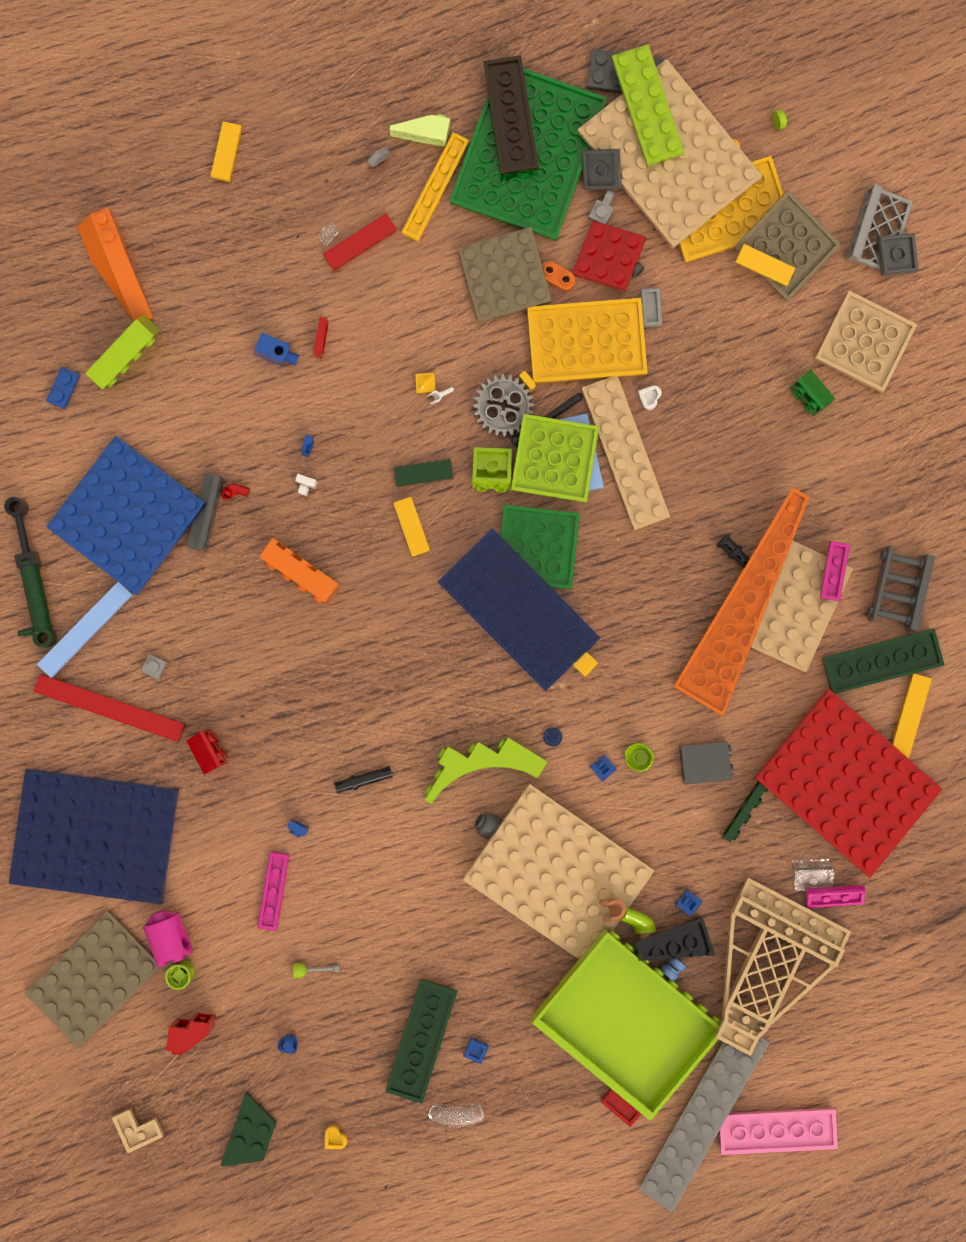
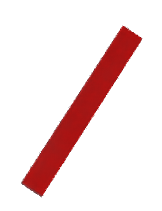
M39 674L33 691L176 742L180 741L185 727V723L76 685L50 678L44 674Z

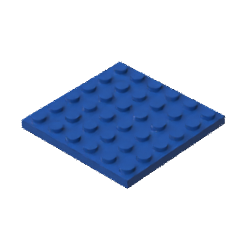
M115 436L46 527L138 596L207 503Z

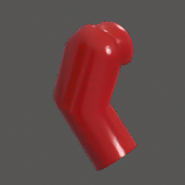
M231 483L222 489L221 497L224 500H229L237 494L247 497L250 488L237 483Z

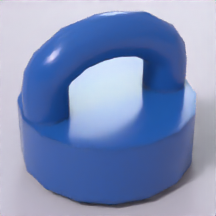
M287 1034L280 1039L278 1043L280 1052L295 1054L297 1051L298 1042L295 1034Z

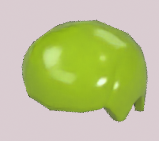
M645 743L631 744L624 753L626 764L634 771L643 772L648 770L654 763L653 750Z

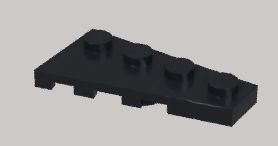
M703 917L633 942L639 961L715 955Z

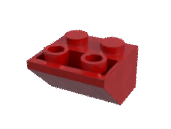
M210 729L203 730L186 741L204 775L228 763L226 751L223 748L220 749L217 743L219 741L218 736L214 731L211 732Z

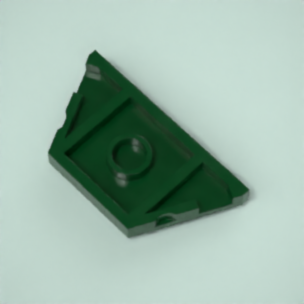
M248 1092L244 1096L221 1166L263 1161L277 1121L271 1115H268L265 1109L260 1104L258 1105Z

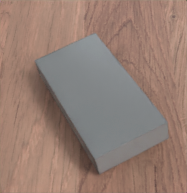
M660 288L641 289L644 328L662 327Z

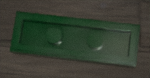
M451 459L394 467L397 487L453 479Z

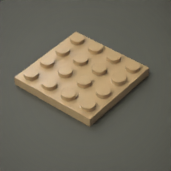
M849 290L814 360L883 393L917 324Z

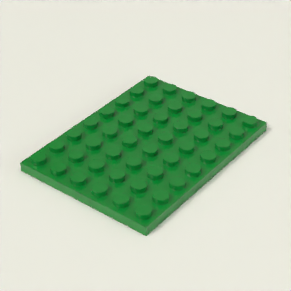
M523 68L539 169L501 175L489 97L487 96L449 204L520 229L532 227L534 234L557 241L583 169L582 150L590 149L577 131L605 108L607 97Z

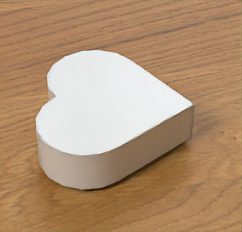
M654 385L639 390L637 393L644 409L653 410L662 392L658 386Z

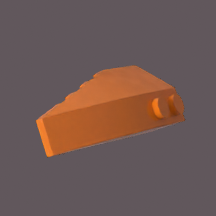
M108 207L89 214L77 227L91 263L133 322L143 314L150 320L154 319L114 214Z

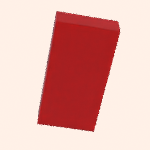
M319 317L313 355L319 359L323 358L329 322L326 317Z
M611 1088L600 1100L603 1105L629 1127L641 1115L638 1110Z

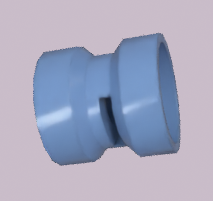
M670 958L667 964L662 965L660 970L675 982L678 974L684 971L687 966L678 958Z

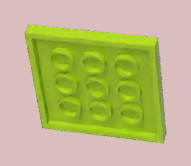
M523 414L511 490L587 503L599 426Z

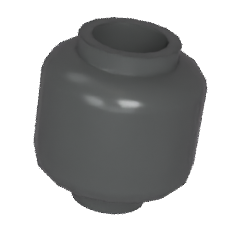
M485 812L477 817L474 826L478 835L489 840L503 820L491 812Z

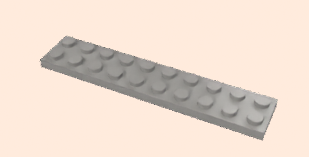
M761 1036L751 1056L725 1042L722 1043L640 1186L639 1190L671 1213L674 1212L770 1044L769 1040Z

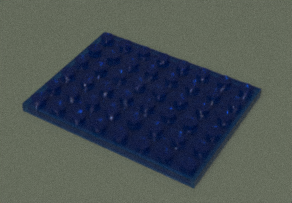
M25 769L9 884L163 904L179 789Z

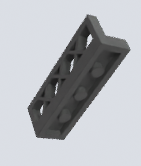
M204 473L199 498L207 504L193 521L187 545L189 549L207 552L224 482V478L220 475Z

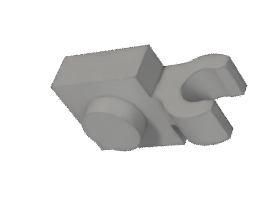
M608 189L603 201H596L588 219L607 224L614 210L613 207L609 206L614 198V191Z

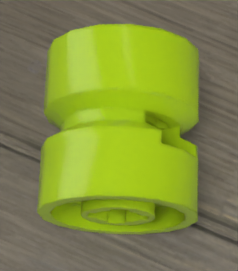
M184 959L175 962L165 974L167 985L174 990L184 989L195 977L196 970L194 965Z

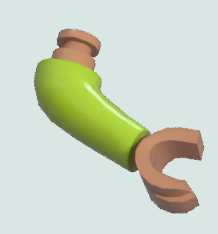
M607 898L599 902L602 907L608 906L610 916L603 918V922L623 921L634 928L635 934H639V939L653 935L656 932L655 923L648 915L626 908L623 901Z

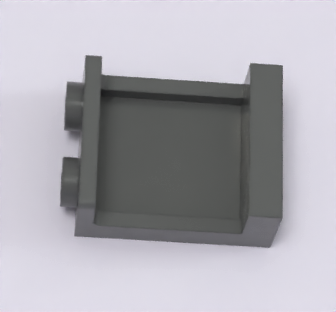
M727 741L679 745L683 784L732 780L731 775H734L733 764H730L729 756H732V749Z

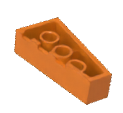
M274 538L271 539L259 556L266 561L264 565L273 571L276 568L282 572L280 576L288 582L291 579L297 583L296 587L304 593L308 590L313 594L311 598L320 604L322 601L327 603L340 585Z

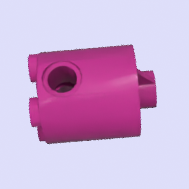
M166 909L153 913L143 926L157 968L168 964V961L171 960L173 963L184 959V956L194 953L180 912L173 913Z

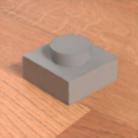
M149 654L141 671L159 680L168 662Z

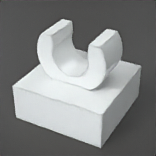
M297 474L295 480L298 484H301L298 493L305 496L308 494L309 487L316 489L318 483L315 479Z

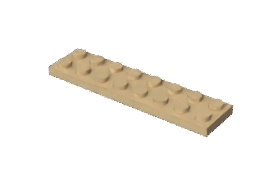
M618 376L609 377L582 387L581 390L595 426H599L598 436L633 530L635 531L670 518Z

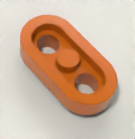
M552 261L542 264L546 282L562 291H569L574 287L575 276L572 272ZM551 268L553 272L547 273L546 269ZM567 277L569 282L565 283L562 279Z

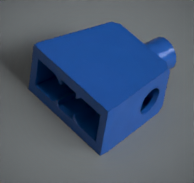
M263 332L254 350V356L283 366L284 362L295 366L299 358L298 354L289 351L291 345ZM280 350L283 354L277 355L275 351Z

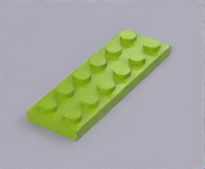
M649 45L613 55L611 60L646 165L650 166L682 156L684 150Z

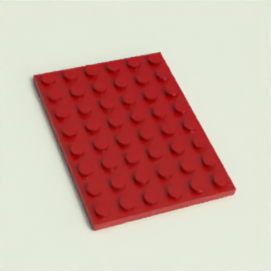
M830 689L824 692L754 777L869 878H871L943 790Z

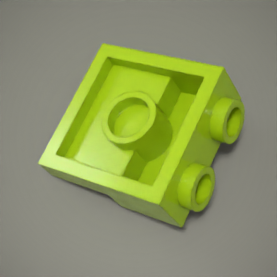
M474 447L472 488H476L479 492L495 489L496 492L503 493L510 490L512 449Z

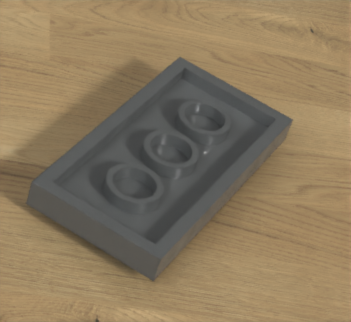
M593 49L587 89L623 94L611 60L613 55L619 54L618 52ZM653 57L656 67L666 60Z

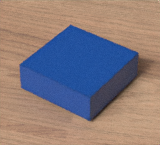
M471 1037L463 1057L481 1064L489 1045Z

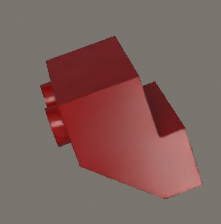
M196 1013L191 1020L176 1018L169 1026L166 1051H171L174 1055H182L188 1052L208 1036L215 1026L216 1015Z

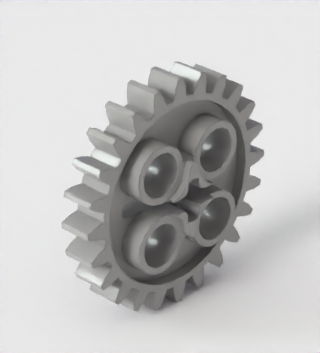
M502 374L500 380L494 375L493 382L489 378L486 379L487 386L481 383L480 386L483 390H476L479 397H473L477 404L472 405V408L478 410L473 415H479L480 417L476 422H483L482 429L486 426L489 427L487 433L495 430V436L501 432L502 436L505 437L507 431L512 436L513 430L519 433L523 414L531 415L534 413L529 410L530 407L534 406L533 403H529L533 396H527L530 389L524 390L525 383L519 385V378L512 381V375L505 379L504 374ZM493 389L501 392L500 399L492 397L491 392ZM511 394L519 396L517 404L510 401ZM487 400L498 404L505 401L506 406L517 407L520 410L515 411L511 408L501 410V406L488 404ZM488 408L496 410V417L491 418L487 415ZM511 412L514 414V422L506 420V413Z

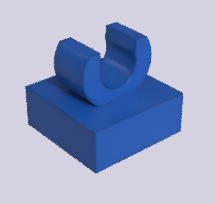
M605 755L601 756L590 766L602 782L617 770Z
M686 889L675 905L689 916H692L703 901Z

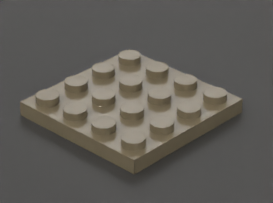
M788 190L733 248L739 253L742 245L746 244L795 267L788 286L760 275L785 301H788L841 244Z
M532 227L458 248L479 323L523 311L529 307L552 302Z

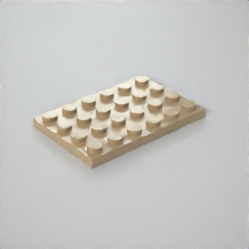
M795 541L792 542L752 643V649L804 673L807 672L838 604L837 601L819 598L827 556ZM847 565L842 593L853 571V568Z

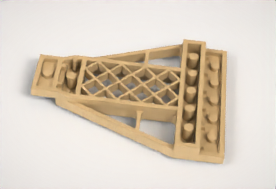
M747 877L730 911L721 1017L723 1020L714 1037L751 1056L759 1038L768 1031L769 1027L832 969L838 966L845 952L843 948L851 931ZM736 916L759 927L758 935L749 951H744L733 945ZM767 932L773 934V935H770V936L765 937L766 934H767ZM778 937L790 944L781 946ZM775 938L777 948L768 951L765 940ZM762 944L765 952L757 954ZM792 947L794 957L785 960L782 950ZM736 949L745 954L746 959L732 988L729 989L732 950ZM779 951L782 961L772 964L769 954ZM805 952L827 963V966L808 984L794 977ZM766 955L769 965L759 968L756 958ZM752 962H754L756 970L748 972ZM783 965L786 974L776 977L773 967ZM770 969L773 979L764 982L761 971ZM757 973L760 983L751 986L748 976ZM744 979H745L746 984H747V987H746V988H743V989H740V987H741V985H742V983H743V981H744ZM783 979L781 985L779 986L778 981ZM795 980L803 984L804 987L778 1010L791 981ZM775 982L777 992L768 995L765 985ZM762 986L765 996L755 999L752 989ZM749 991L752 1001L742 1004L739 994ZM735 997H737L739 1004L734 1002ZM766 1000L769 1010L759 1013L756 1003ZM753 1004L756 1013L746 1009L745 1007Z

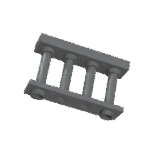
M887 546L880 555L882 563L872 605H869L867 610L868 621H877L879 616L903 622L906 625L905 630L918 631L935 556L924 555L920 559L894 554V546ZM895 561L917 567L919 569L918 577L912 578L888 572L890 562ZM886 579L913 585V588H915L914 594L910 597L885 591ZM882 598L908 604L910 606L909 614L903 615L880 609Z

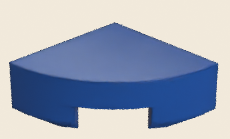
M307 434L302 446V455L306 457L310 456L315 441L312 436Z

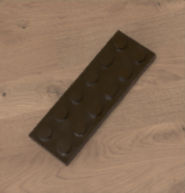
M521 55L483 61L501 175L538 170L539 165Z

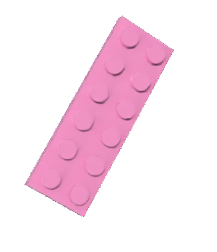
M833 1107L730 1113L719 1131L721 1155L838 1149L836 1110Z

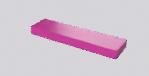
M270 851L257 928L277 931L290 854Z

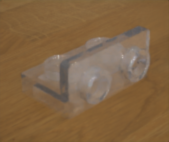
M799 859L792 861L794 891L833 887L834 868L830 859Z

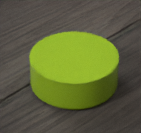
M781 109L772 112V123L776 130H781L787 125L786 115Z

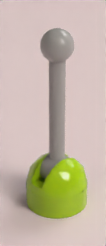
M293 963L294 979L304 977L307 972L340 971L338 964H335L333 967L306 968L303 963Z

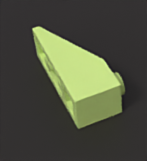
M437 114L436 116L429 115L390 125V136L445 147L450 130V118Z

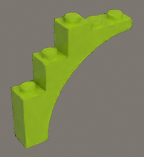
M509 737L506 740L502 738L497 746V749H499L498 753L479 741L477 744L472 743L467 752L470 754L469 757L450 746L447 749L443 747L438 755V758H440L438 763L444 766V769L439 768L434 776L437 779L433 786L429 785L424 793L427 796L425 801L432 804L439 793L452 781L478 769L490 767L512 768L524 771L538 778L548 761Z

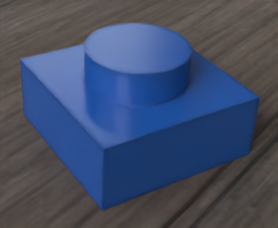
M294 819L287 826L290 829V833L297 837L301 835L304 837L309 830V827Z

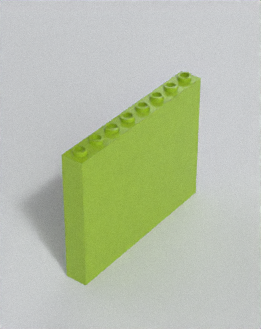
M604 928L530 1019L532 1024L651 1121L718 1041L714 1036L722 1021L715 1015L713 1017L708 1015V1010L701 1003L696 1005L692 1001L694 998L688 992L684 991L682 993L678 990L679 985L671 979L669 981L663 977L664 973L655 966L653 969L648 965L649 960L639 961L638 956L634 953L635 949L628 942L623 944L616 932L613 930L609 932Z

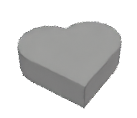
M387 147L377 150L368 159L367 163L371 168H374L390 155V151Z

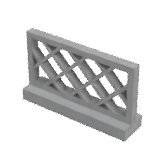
M874 184L867 188L845 260L849 262L855 261L880 271L879 255H876L872 247L877 241L871 244L868 234L874 230L876 236L880 237L881 234L878 227L884 224L889 235L903 234L913 201L881 189L882 186ZM881 195L886 197L889 205L883 208L879 202ZM898 202L906 205L904 213L900 215L895 206ZM891 207L895 217L888 220L884 209ZM879 212L883 223L876 225L873 218ZM894 219L899 224V229L896 232H893L889 223ZM866 248L871 253L872 259L870 260L861 258L863 250Z

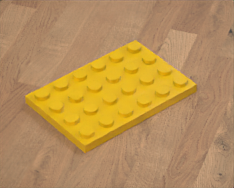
M772 156L751 162L763 177L679 244L684 263L732 249L783 195V190Z
M641 298L543 305L527 308L532 376L535 383L647 375Z

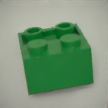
M812 370L804 374L790 387L793 397L797 400L800 399L804 404V410L813 416L817 415L836 399Z

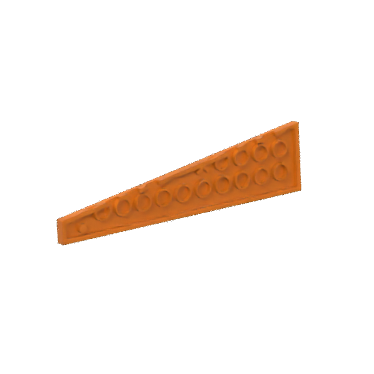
M795 488L791 489L673 686L723 717L810 498Z

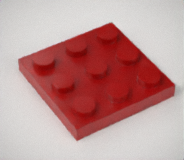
M592 220L572 273L576 277L626 292L645 244L646 236Z

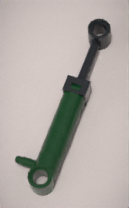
M10 497L5 501L4 509L7 514L15 518L22 554L14 555L16 566L20 569L32 627L20 630L17 634L19 637L33 635L32 640L38 647H52L57 641V635L53 631L39 567L42 566L38 552H30L23 517L29 511V506L25 500ZM16 503H19V510L17 512H14V505ZM44 633L48 635L46 643H43L41 640V636Z

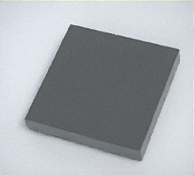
M620 148L582 150L584 190L622 188Z
M915 233L877 237L881 276L916 273L919 271Z

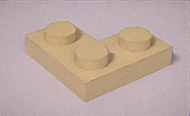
M132 1108L112 1117L127 1153L156 1141L165 1135L157 1117L139 1125Z

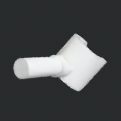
M451 387L444 391L429 393L427 397L432 395L435 399L430 404L439 402L441 397L453 392L454 389Z

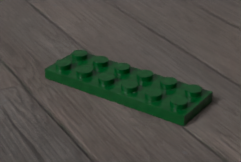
M935 628L822 657L830 690L834 694L945 665Z
M420 979L385 1092L421 1104L423 1103L457 990Z

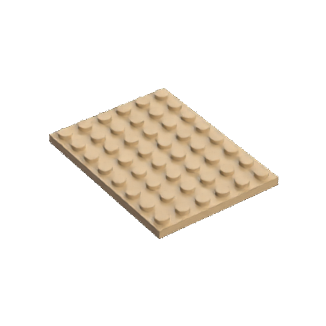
M666 59L656 69L684 150L682 156L654 165H646L623 94L582 125L577 132L591 149L620 148L622 188L670 247L674 249L757 183L763 176Z
M528 783L462 879L579 959L604 928L610 932L615 929L620 921L603 922V918L610 916L608 906L602 907L599 902L607 898L619 899L624 902L626 908H629L655 870Z

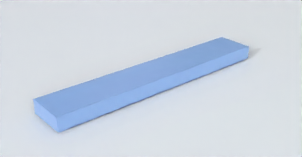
M117 582L37 665L50 678H53L133 594L121 583Z

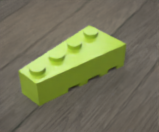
M145 314L141 315L85 374L102 390L106 386L111 388L117 382L115 377L119 373L123 375L130 368L128 364L132 360L136 361L143 354L141 350L145 346L149 348L156 341L154 337L161 330Z

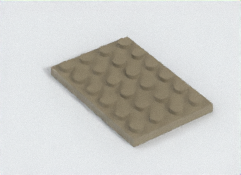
M109 910L25 995L79 1049L161 967L157 968L153 954Z

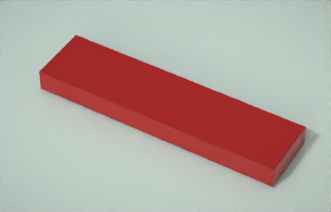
M386 213L323 253V256L332 270L335 271L396 232L397 229Z

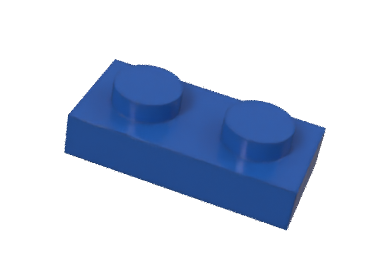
M61 366L46 402L65 410L81 375Z

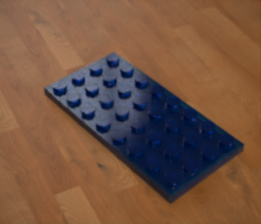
M493 528L438 581L545 692L601 638Z

